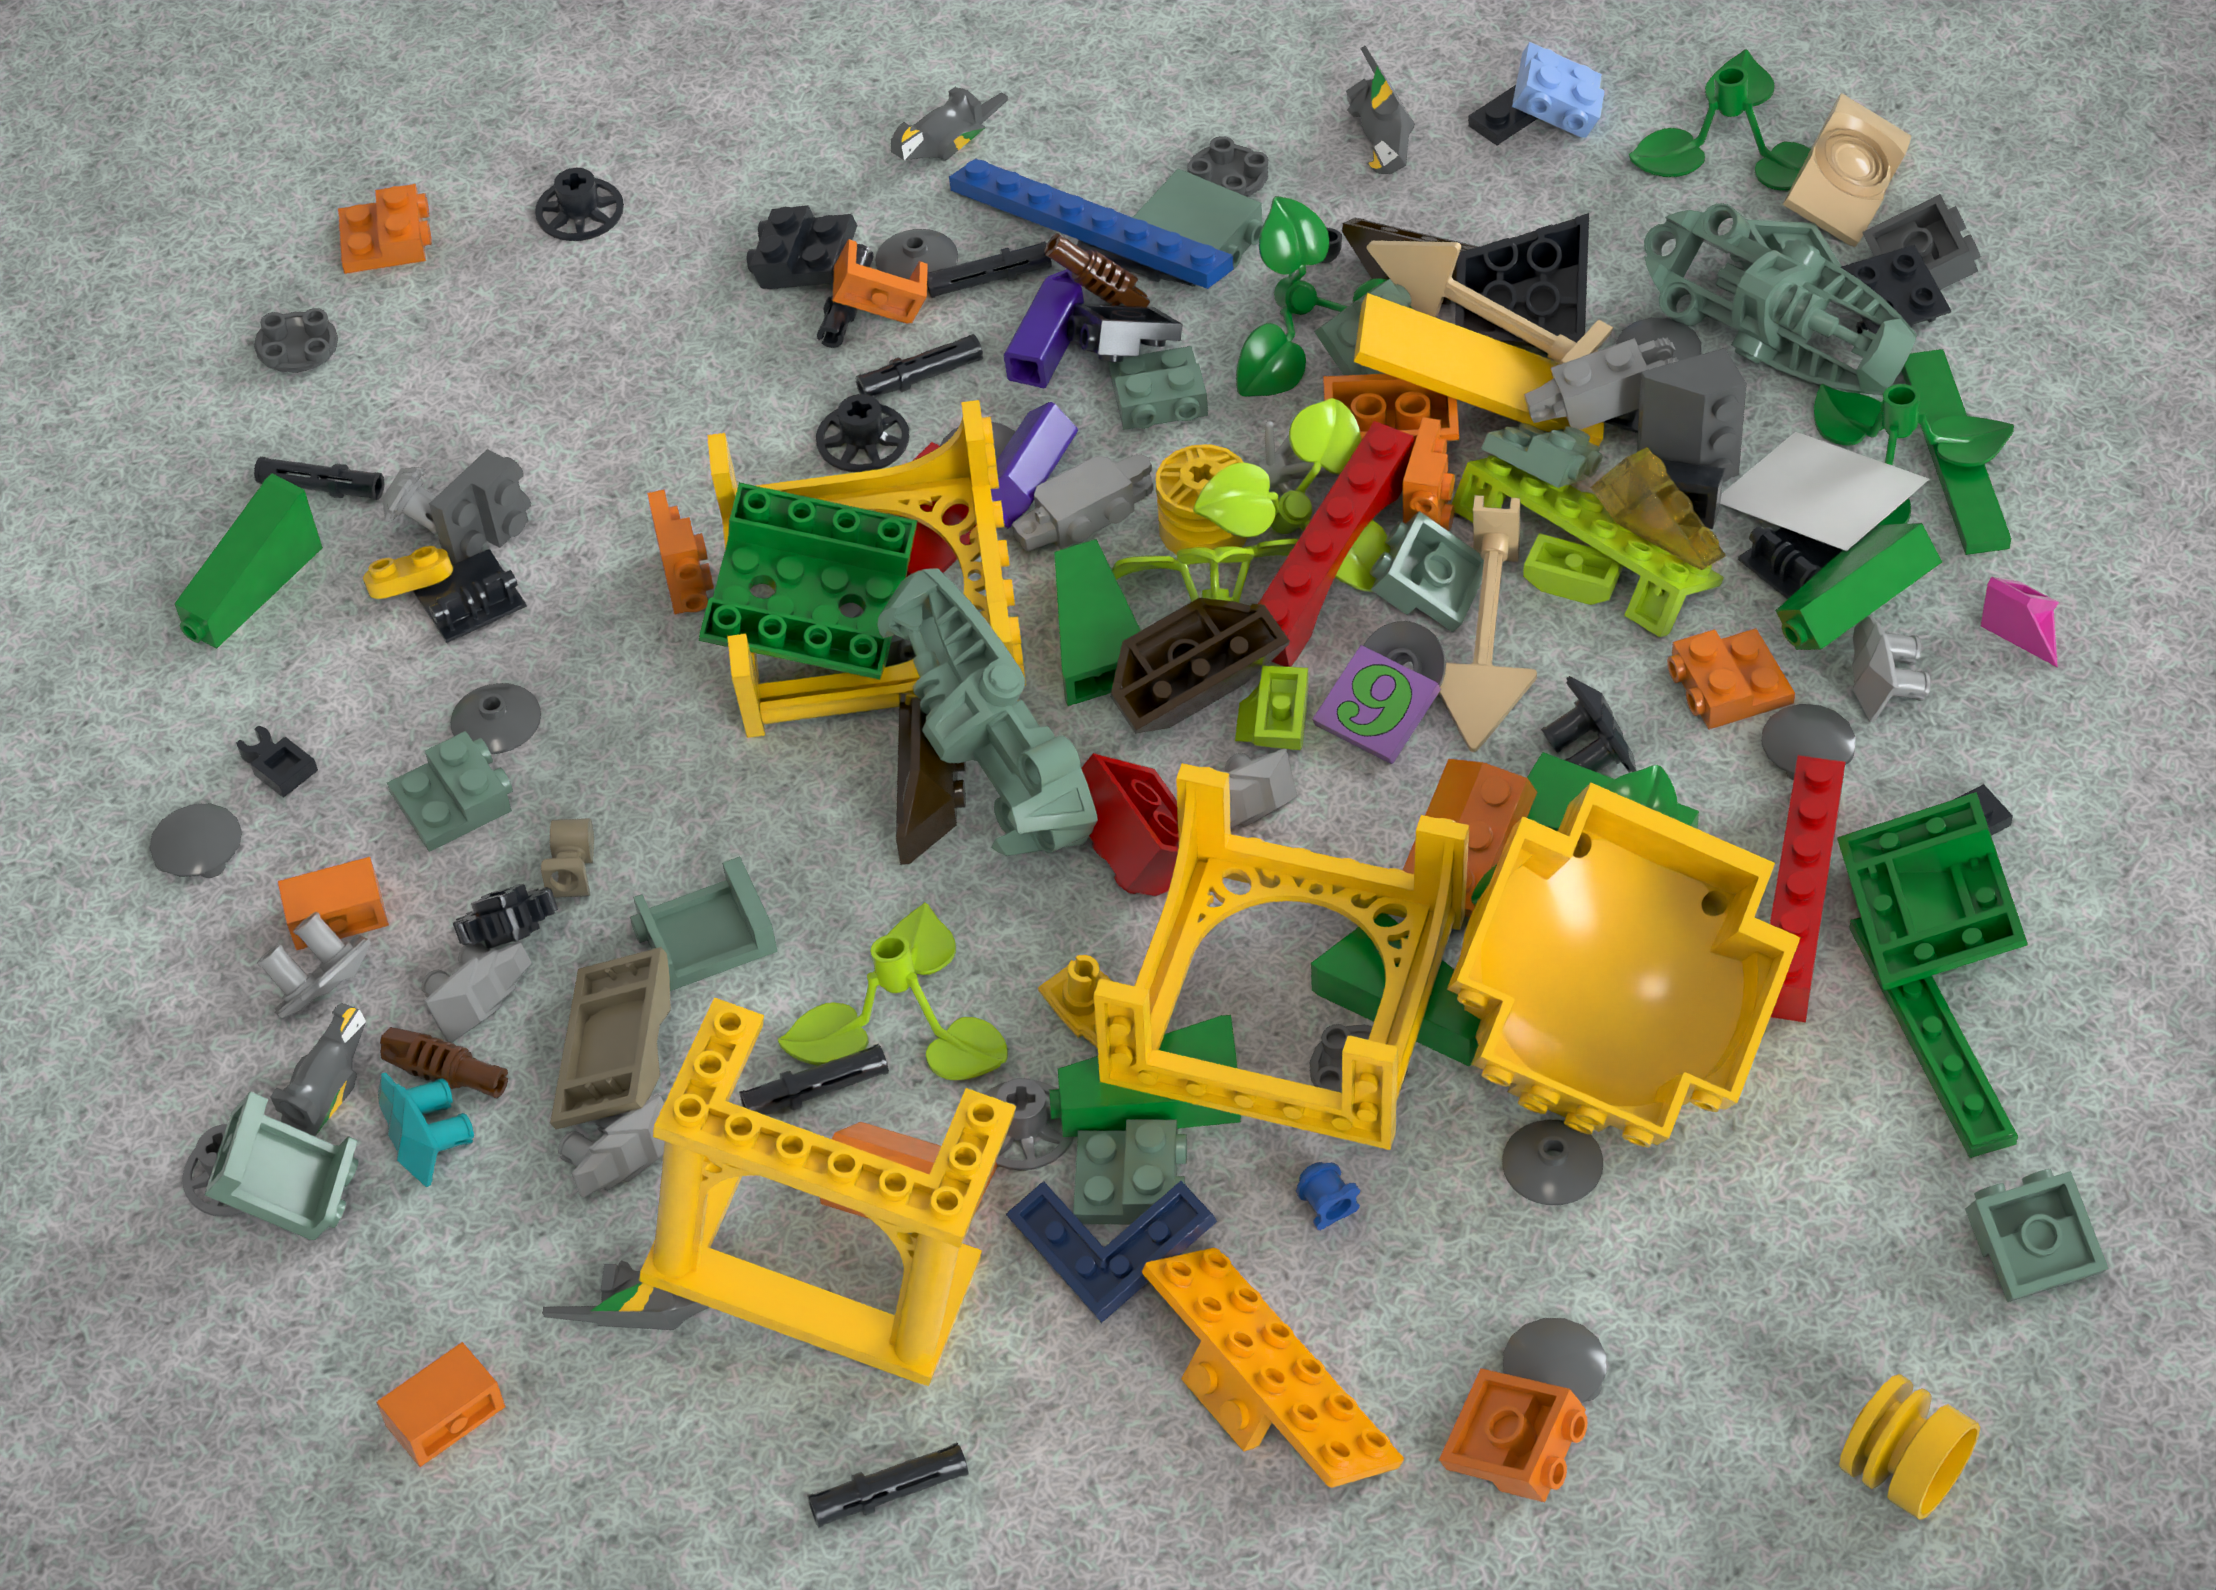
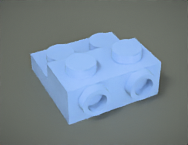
M1529 42L1522 52L1512 107L1576 136L1586 138L1600 119L1604 90L1599 88L1602 74L1591 70L1585 65H1580L1562 57L1552 50Z

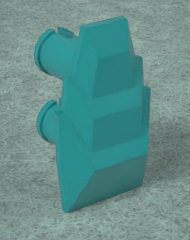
M387 1073L381 1074L378 1102L388 1123V1136L397 1151V1161L425 1187H429L433 1181L437 1153L460 1145L473 1143L474 1131L472 1123L466 1114L461 1113L452 1118L427 1124L423 1115L442 1109L447 1110L452 1107L450 1104L453 1102L452 1093L445 1079L441 1078L431 1083L405 1089L400 1084H396Z

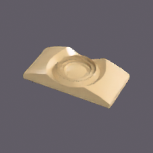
M1841 93L1836 99L1782 205L1810 222L1815 223L1818 227L1844 243L1856 247L1863 236L1862 232L1867 230L1880 207L1885 191L1906 155L1911 135Z

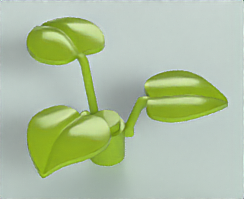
M1334 398L1312 404L1296 415L1289 429L1291 448L1299 459L1314 464L1295 490L1284 493L1278 499L1277 493L1269 492L1270 480L1265 470L1251 463H1236L1224 468L1210 479L1200 492L1193 511L1209 519L1226 532L1239 537H1256L1264 533L1270 526L1280 534L1292 533L1299 527L1304 531L1311 521L1309 518L1312 514L1311 501L1305 495L1307 488L1318 475L1321 467L1332 474L1340 475L1361 442L1360 429L1354 415L1341 401ZM1371 520L1364 528L1335 576L1339 581L1366 592H1373L1371 588L1376 580L1375 577L1370 575L1371 568L1382 553L1387 552L1389 554L1391 550L1390 546L1385 543L1388 536L1377 522Z
M1298 539L1270 540L1244 548L1233 546L1217 547L1212 550L1206 547L1187 548L1177 552V559L1170 556L1154 555L1127 557L1118 560L1114 564L1112 572L1117 580L1125 575L1149 569L1179 571L1192 602L1199 598L1188 568L1190 564L1210 563L1211 589L1202 590V598L1240 603L1251 560L1264 556H1288ZM1242 562L1231 598L1229 597L1228 589L1219 588L1218 563Z
M926 902L903 918L887 935L878 938L872 944L870 952L875 971L867 974L868 987L860 1016H857L855 1009L847 1004L836 1002L824 1003L804 1013L785 1035L778 1038L779 1046L787 1054L801 1062L817 1066L864 1050L869 1043V1039L862 1027L868 1024L877 986L880 985L890 993H900L910 987L933 1033L939 1037L930 1043L926 1050V1060L933 1073L948 1080H967L999 1068L1008 1058V1048L1003 1036L987 1021L976 1017H962L955 1020L947 1031L937 1021L919 985L917 974L930 975L947 966L956 954V943L951 931L938 919Z

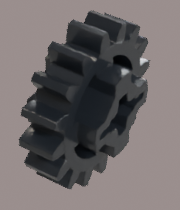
M518 884L481 896V899L471 903L473 911L457 918L452 923L460 944H476L484 940L486 947L490 949L530 936V933L540 929L538 922L544 920L547 916L555 914L558 906L551 888L545 887L540 890L537 888L527 892L524 884Z

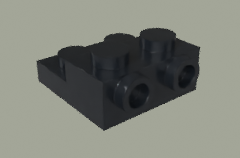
M809 205L771 209L768 219L762 220L758 224L759 242L755 249H749L747 252V267L754 274L762 289L832 284L834 281V265L848 239L853 240L858 225L852 214L814 217Z
M1074 303L1073 315L1069 317L1067 322V337L1069 341L1080 342L1083 350L1097 353L1100 360L1123 362L1124 356H1139L1140 344L1164 347L1166 340L1181 341L1183 324L1155 307Z

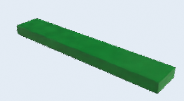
M1944 349L1910 353L1901 372L1905 383L1918 390L1920 394L1919 409L1927 410L1926 419L1930 428L1934 421L1942 417L1967 416ZM1926 440L1965 555L2010 549L2012 538L1985 464L1963 467L1947 463L1938 456V445H1931Z
M1859 917L1850 920L1849 929L1969 1158L2017 1145L2018 1135L1933 976L1884 991L1862 919Z

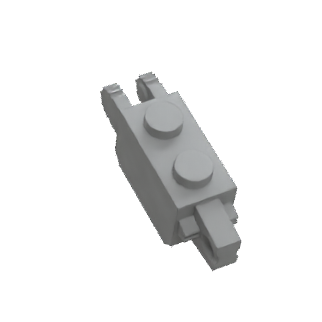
M1662 337V339L1658 338L1656 341L1652 340L1638 345L1635 338L1552 367V380L1524 394L1533 422L1537 423L1553 418L1567 417L1570 427L1581 430L1639 409L1641 371L1679 361L1676 357L1672 358L1674 350H1676L1673 342H1670L1668 338L1664 339Z
M1136 453V455H1131L1130 458L1127 457L1114 464L1109 457L1095 456L1038 485L1034 494L1035 509L1012 524L1014 538L1027 552L1052 542L1062 550L1073 543L1085 541L1092 533L1111 523L1117 524L1122 522L1129 514L1135 512L1134 503L1144 499V496L1152 494V490H1154L1152 477L1148 476L1152 471L1150 457L1142 455V453L1139 455Z

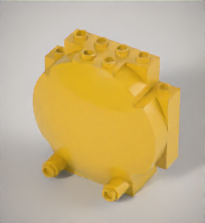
M1590 783L1569 803L1558 831L1522 817L1512 827L1490 884L1479 898L1470 916L1463 938L1461 955L1447 990L1458 994L1457 1000L1464 1005L1467 1012L1481 1019L1475 1037L1479 1046L1471 1065L1482 1069L1481 1075L1485 1079L1495 1084L1509 1087L1507 1092L1519 1097L1518 1104L1530 1111L1539 1114H1546L1547 1110L1565 1117L1564 1124L1585 1134H1592L1593 1130L1600 1132L1611 1125L1623 1131L1622 1137L1625 1140L1646 1148L1651 1147V1144L1659 1145L1670 1138L1682 1105L1691 1102L1701 1109L1718 1112L1719 1109L1726 1110L1737 1104L1801 938L1755 918L1775 863L1593 783Z

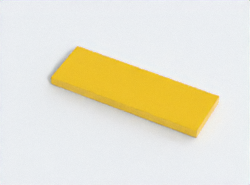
M1369 293L1365 296L1361 305L1354 355L1355 363L1515 421L1532 425L1546 432L1559 429L1565 430L1566 426L1570 427L1567 417L1553 418L1534 423L1525 401L1524 394L1543 386L1553 379L1551 368L1559 365L1556 361ZM1604 422L1581 429V431L1590 436L1589 442L1598 447L1603 440Z

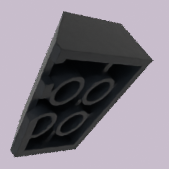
M1589 213L1555 225L1551 224L1529 233L1505 238L1460 252L1457 258L1456 281L1556 336L1561 334L1577 343L1585 335ZM1456 303L1455 325L1512 346L1536 347Z

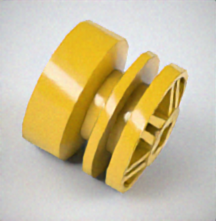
M1203 444L1191 445L1176 450L1162 461L1156 472L1159 535L1168 550L1177 555L1179 550L1194 547H1206L1212 550L1223 546H1244L1248 539L1247 537H1239L1228 533L1209 519L1193 511L1200 492L1210 479L1232 464L1244 463L1241 457L1227 448Z
M1897 1374L1880 1387L1857 1416L1842 1450L1839 1467L1853 1478L1863 1473L1862 1482L1870 1489L1880 1486L1893 1474L1887 1498L1912 1516L1922 1520L1935 1510L1961 1475L1972 1455L1981 1427L1978 1422L1949 1404L1941 1406L1933 1415L1926 1419L1932 1400L1930 1392L1923 1388L1913 1392L1914 1385L1911 1380L1901 1374Z

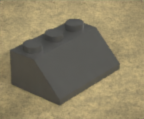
M1725 348L1641 371L1637 456L1725 468L1723 482L1739 475L1747 383Z

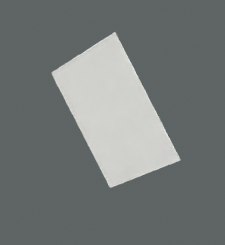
M1794 432L1721 494L1720 504L1847 551L1930 479Z

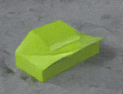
M1539 533L1524 563L1523 577L1541 592L1593 605L1610 599L1624 566L1593 547Z
M1262 666L1261 679L1258 686L1248 697L1239 702L1235 741L1251 742L1256 746L1301 750L1307 712L1308 668Z

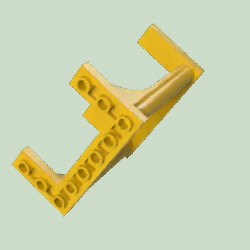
M979 400L961 402L962 420L954 435L938 449L914 461L878 470L755 485L880 513L900 515L917 520V522L932 529L950 546L959 561L964 579L963 594L977 610H981L980 614L1003 642L1025 677L1018 616L1009 617L1007 609L1009 606H1015L1012 579L1003 580L1001 567L1010 566L1006 539L997 540L996 528L1004 527L1001 500L992 501L991 489L999 488L991 416H981ZM718 433L707 435L711 476L722 517L724 545L726 548L729 519L738 485L726 434ZM932 501H937L932 512H924L919 506L921 504L932 506ZM955 504L968 506L969 513L961 523L948 526L942 522V516L949 507ZM971 530L970 543L972 544L963 545L959 540L960 536ZM979 556H981L982 562H977L975 560ZM977 573L981 575V578L977 581H972L969 579V576ZM983 590H986V596H984V595H982V594H980V593H978V592H981V591H983ZM746 634L727 636L731 676L747 738L765 736L764 724L899 707V693L914 694L913 686L920 679L912 659L899 665L885 667L880 680L851 673H840L760 684L757 653L750 652Z
M1182 763L1176 777L1179 836L1176 864L1165 905L1135 985L1131 986L1099 979L1094 992L1100 1082L1391 1150L1396 1134V1102L1451 930H1460L1465 916L1469 825L1456 823L1446 818L1438 819L1421 815L1416 828L1414 874H1410L1396 868L1387 869L1360 863L1351 858H1337L1314 853L1305 848H1292L1265 842L1255 837L1246 838L1232 835L1230 831L1229 773L1220 772L1210 767H1197ZM1227 878L1249 883L1251 888L1246 894H1234L1224 886L1223 879ZM1210 892H1213L1215 897L1223 903L1221 906L1209 907L1214 902V896L1209 895ZM1282 901L1304 902L1328 908L1347 917L1357 924L1373 941L1383 961L1386 978L1385 988L1369 1039L1347 1036L1342 1051V1093L1159 1050L1193 955L1203 938L1218 923L1241 910L1259 904ZM1380 913L1405 918L1401 923L1391 927H1381L1374 923V919ZM1401 939L1400 944L1402 948H1394L1388 944V941Z
M714 997L654 1124L653 1137L663 1140L665 1143L655 1240L641 1268L639 1281L907 1380L929 1386L981 1258L982 1250L963 1244V1240L1013 1120L1016 1106L965 1088L930 1175L728 1102L761 1032L764 1015ZM742 1176L765 1177L861 1212L877 1224L894 1243L903 1262V1279L895 1315L710 1248Z

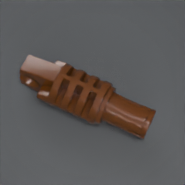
M1059 233L1053 235L1048 241L1044 250L1046 256L1071 271L1072 278H1074L1076 283L1108 304L1120 305L1122 303L1125 306L1141 307L1149 305L1150 300L1146 293L1135 286L1138 278L1098 251L1091 249L1085 251Z
M390 1027L381 1035V1059L405 1070L412 1076H419L421 1079L431 1080L432 1082L443 1078L448 1083L450 1089L462 1086L468 1087L493 1098H499L507 1087L508 1078L506 1076L508 1075V1070L506 1068L477 1060L465 1047L456 1046L451 1042H444L440 1038L432 1037L425 1033Z

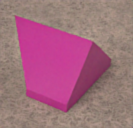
M1991 577L1987 584L1981 627L2058 668L2054 609L2059 602L2020 581Z

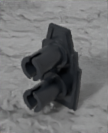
M1571 676L1567 677L1566 684L1578 700L1574 702L1575 708L1547 727L1541 728L1550 745L1558 754L1563 748L1592 730L1593 733L1598 732V739L1570 758H1566V761L1595 772H1599L1613 761L1616 764L1621 762L1629 773L1637 771L1634 755L1624 740L1623 732L1617 724L1604 695Z

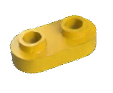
M424 546L408 556L397 559L382 558L374 561L369 565L368 571L364 574L363 581L370 597L384 599L437 584L451 575L453 566L446 550L434 546Z

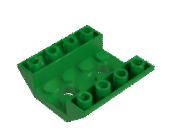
M739 482L729 519L727 545L713 598L709 597L699 641L728 647L727 636L746 634L750 652L880 680L887 662L893 636L883 638L880 635L877 626L878 617L901 581L907 576L917 520ZM758 584H766L775 593L769 598H758L750 592V589ZM847 603H855L863 609L864 613L858 617L851 618L843 615L839 608Z

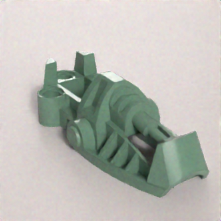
M1714 204L1708 207L1705 212L1694 210L1676 212L1666 216L1664 224L1654 226L1646 234L1644 249L1647 257L1644 256L1648 272L1660 292L1659 306L1662 312L1674 321L1684 323L1687 326H1695L1707 316L1738 330L1731 346L1735 347V353L1756 364L1763 362L1801 380L1817 385L1825 384L1836 390L1883 395L1884 391L1893 384L1914 346L1917 337L1916 332L1891 305L1865 283L1820 256L1818 249L1801 240H1788L1783 251L1779 253L1749 239L1750 225L1747 219L1728 204ZM1733 218V225L1730 231L1719 236V225L1724 220ZM1675 238L1676 245L1674 250L1670 254L1662 256L1663 245L1666 241ZM1703 242L1725 253H1730L1751 265L1744 271L1727 263L1724 269L1721 268L1717 274L1719 278L1716 286L1734 294L1733 302L1684 278ZM1690 294L1691 302L1688 308L1682 312H1677L1676 306L1680 298ZM1832 302L1880 326L1876 334L1863 329L1861 334H1857L1840 325L1839 318L1825 312L1829 303ZM1816 331L1827 338L1834 335L1853 345L1854 347L1851 352L1863 358L1858 368L1854 369L1808 345L1807 343L1813 332Z
M938 568L923 569L909 575L901 581L879 615L877 623L879 633L883 638L897 635L905 640H910L916 654L913 663L920 677L913 686V692L918 698L922 699L920 701L921 710L928 714L922 731L940 759L948 763L977 761L1000 795L994 802V813L997 822L1006 834L996 838L991 848L1005 856L1038 851L1052 853L1064 847L1084 844L1093 832L1098 819L1087 781L1080 766L1079 755L1074 745L1065 736L1059 735L1055 737L1049 726L1040 727L1023 700L1018 701L1025 687L1023 672L985 618L958 587Z

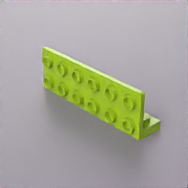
M1494 455L1467 462L1451 503L1455 506L1454 512L1473 523L1475 495L1484 496L1485 508L1501 509L1506 495L1511 498H1520V503L1637 573L1640 575V579L1624 616L1658 637L1667 636L1671 632L1686 595L1719 587L1724 579L1722 575L1712 570L1710 562L1698 556H1688L1676 548V543L1672 539L1663 535L1652 534L1641 528V523L1638 519L1625 513H1616L1606 507L1605 500L1600 496L1589 492H1581L1571 485L1557 488Z

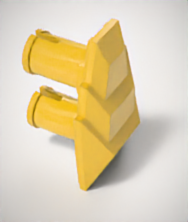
M1078 955L1075 957V961L1071 960L1068 966L1040 985L1038 991L1078 1038L1083 1036L1097 1048L1094 992L1099 979L1112 980L1099 970V964L1096 959L1088 955Z

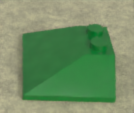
M1977 792L1837 837L1884 991L2028 945Z

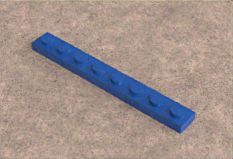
M975 158L949 176L950 191L1206 289L1234 270L1233 255L1183 237L1176 232H1170L1151 225L1144 220L1127 216L1112 208L1090 202L1080 196L1058 190L1048 184L1026 178L1016 172L994 166L984 160Z

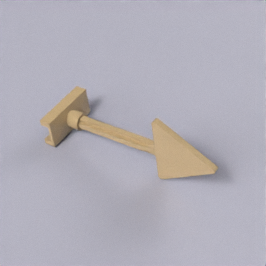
M1371 241L1367 245L1369 253L1394 285L1399 284L1408 291L1412 300L1411 307L1414 310L1437 318L1443 299L1446 297L1547 352L1548 358L1556 361L1559 365L1597 352V349L1611 335L1614 328L1598 319L1576 343L1561 334L1556 336L1460 284L1452 278V273L1461 250V245L1458 242Z
M1475 495L1473 547L1484 560L1474 658L1471 664L1446 663L1445 677L1439 692L1444 705L1471 752H1476L1486 742L1537 679V671L1535 669L1492 665L1502 563L1504 561L1518 562L1520 498H1511L1510 509L1485 508L1484 496Z

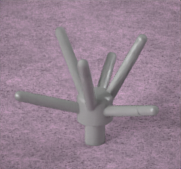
M1267 421L1265 423L1266 459L1259 461V465L1269 476L1270 489L1279 487L1283 493L1293 490L1287 482L1292 479H1304L1314 463L1304 461L1289 465L1286 459L1293 451L1289 442V435L1275 452L1273 422ZM1321 468L1320 472L1315 478L1335 477L1339 475L1332 474L1326 469ZM1313 511L1311 517L1309 518L1310 520L1313 518L1315 514Z

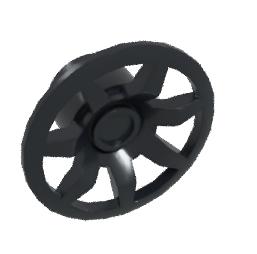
M578 167L569 168L560 172L554 180V185L547 189L539 198L535 208L536 221L545 233L560 240L583 241L592 239L608 232L618 223L624 210L623 197L614 185L594 178V175L589 170ZM600 187L607 190L612 196H598L597 188ZM556 194L557 201L548 202ZM616 203V210L611 218L598 209V207L604 208ZM544 211L559 212L558 216L550 224L543 217ZM590 217L593 221L604 224L595 230L584 232L585 218ZM569 219H573L577 233H566L556 229L567 224Z
M856 394L844 399L838 409L827 415L821 422L816 433V446L822 458L840 470L848 472L878 470L892 464L904 453L910 438L909 427L906 420L896 410L880 404L877 399L870 395ZM882 413L888 415L889 417H885L882 419ZM897 423L902 431L901 439L888 435L885 430ZM832 424L840 430L837 435L824 439L826 431ZM845 443L847 444L841 460L835 458L826 449L841 447ZM876 444L897 446L892 454L880 460ZM859 449H864L866 455L872 461V463L852 464L850 462L855 458Z

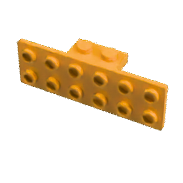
M1213 1247L1146 1262L1142 1269V1274L1201 1340L1181 1380L1242 1451L1251 1450L1259 1446L1271 1423H1273L1328 1487L1333 1488L1398 1469L1401 1466L1404 1457L1390 1443L1389 1438L1358 1407L1356 1401L1341 1388L1326 1371L1324 1365L1309 1352L1294 1335L1292 1329L1277 1316L1262 1299L1261 1294L1244 1279L1231 1264L1230 1259L1221 1253L1219 1249Z

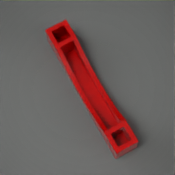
M1376 421L1372 423L1263 594L1258 604L1266 606L1290 640L1289 645L1271 662L1283 667H1291L1312 636L1329 588L1349 550L1371 520L1387 505L1399 498L1403 491V479L1415 444L1413 435Z
M1800 755L1797 757L1770 924L1801 938L1770 1016L1772 1018L1806 1023L1826 886L1846 763L1844 761Z

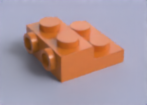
M416 184L393 186L375 190L376 203L338 208L341 261L344 274L426 261L425 246L432 245L428 220L423 221V218L430 217L426 193L418 194Z
M1423 417L1403 479V522L1406 524L1420 511L1441 527L1450 531L1453 524L1455 506L1448 504V501L1452 498L1455 474L1448 473L1447 439H1440L1441 420Z
M665 489L647 493L674 615L684 612H699L707 607L708 598L706 591L714 589L709 563L700 565V561L708 559L703 534L694 535L690 517L680 519L678 506H668Z
M1757 628L1722 639L1717 631L1713 629L1673 642L1672 656L1667 658L1671 678L1675 683L1682 682L1686 689V699L1690 711L1694 716L1701 715L1709 730L1794 704L1795 692Z
M1480 1368L1439 1461L1449 1471L1492 1481L1501 1492L1545 1503L1550 1490L1559 1489L1565 1481L1567 1465L1564 1458L1571 1442L1578 1443L1585 1436L1588 1424L1585 1414L1586 1409L1569 1388Z

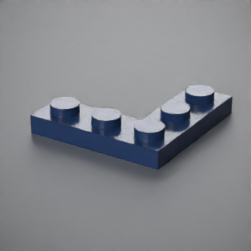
M1182 1180L1105 1247L1099 1243L1044 1181L1006 1213V1216L1101 1323L1149 1282L1142 1274V1269L1146 1262L1180 1255L1217 1222L1214 1215Z

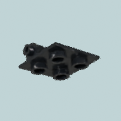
M1915 245L1840 267L1880 295L1903 317L1911 328L1913 324L1926 320L1930 323L1935 321L1936 317L1951 313L1948 303ZM1864 318L1856 324L1858 334H1861L1863 329L1876 334L1880 326Z
M1758 526L1749 536L1752 548L1738 556V560L1786 599H1789L1835 558L1842 549L1783 527L1774 531L1770 527L1763 528Z
M490 549L452 565L453 572L445 580L431 586L413 590L446 643L527 607L526 602L515 588L518 586L513 572L511 570L505 572Z

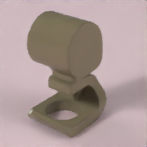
M590 818L552 820L550 824V850L552 858L544 859L541 863L544 888H551L554 898L590 896L584 863H593L594 831L592 820ZM556 871H558L559 876L557 882L551 876Z

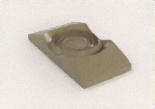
M662 947L578 969L550 1124L556 1130L641 1109L650 1098L660 1077L657 1048L659 1028L671 1011L667 953Z

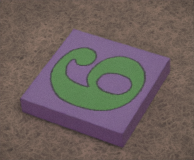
M1360 645L1312 720L1315 726L1393 764L1441 689L1437 682Z

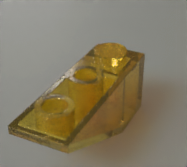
M1648 447L1623 459L1590 487L1616 524L1702 571L1726 557V554L1719 546L1717 536L1709 528L1705 527L1694 512L1690 499L1678 490L1666 473L1664 463L1656 455H1653Z

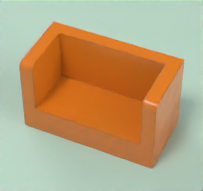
M848 239L834 265L832 301L906 324L913 323L927 297L928 264L919 261L909 280L856 264L857 242Z
M371 857L278 881L286 923L296 951L308 948V946L293 931L314 912L319 913L320 918L339 939L389 926L380 885Z
M463 1342L376 1401L385 1426L419 1467L426 1464L506 1407L497 1381Z

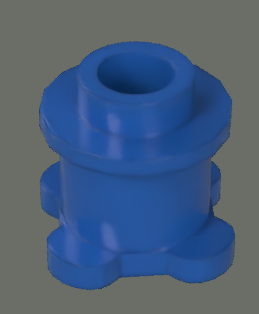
M1317 1162L1308 1166L1299 1177L1300 1182L1296 1188L1297 1196L1303 1201H1308L1317 1213L1313 1223L1318 1230H1322L1334 1222L1355 1213L1360 1207L1356 1201L1360 1189L1356 1183L1345 1184L1340 1177V1167L1333 1162Z

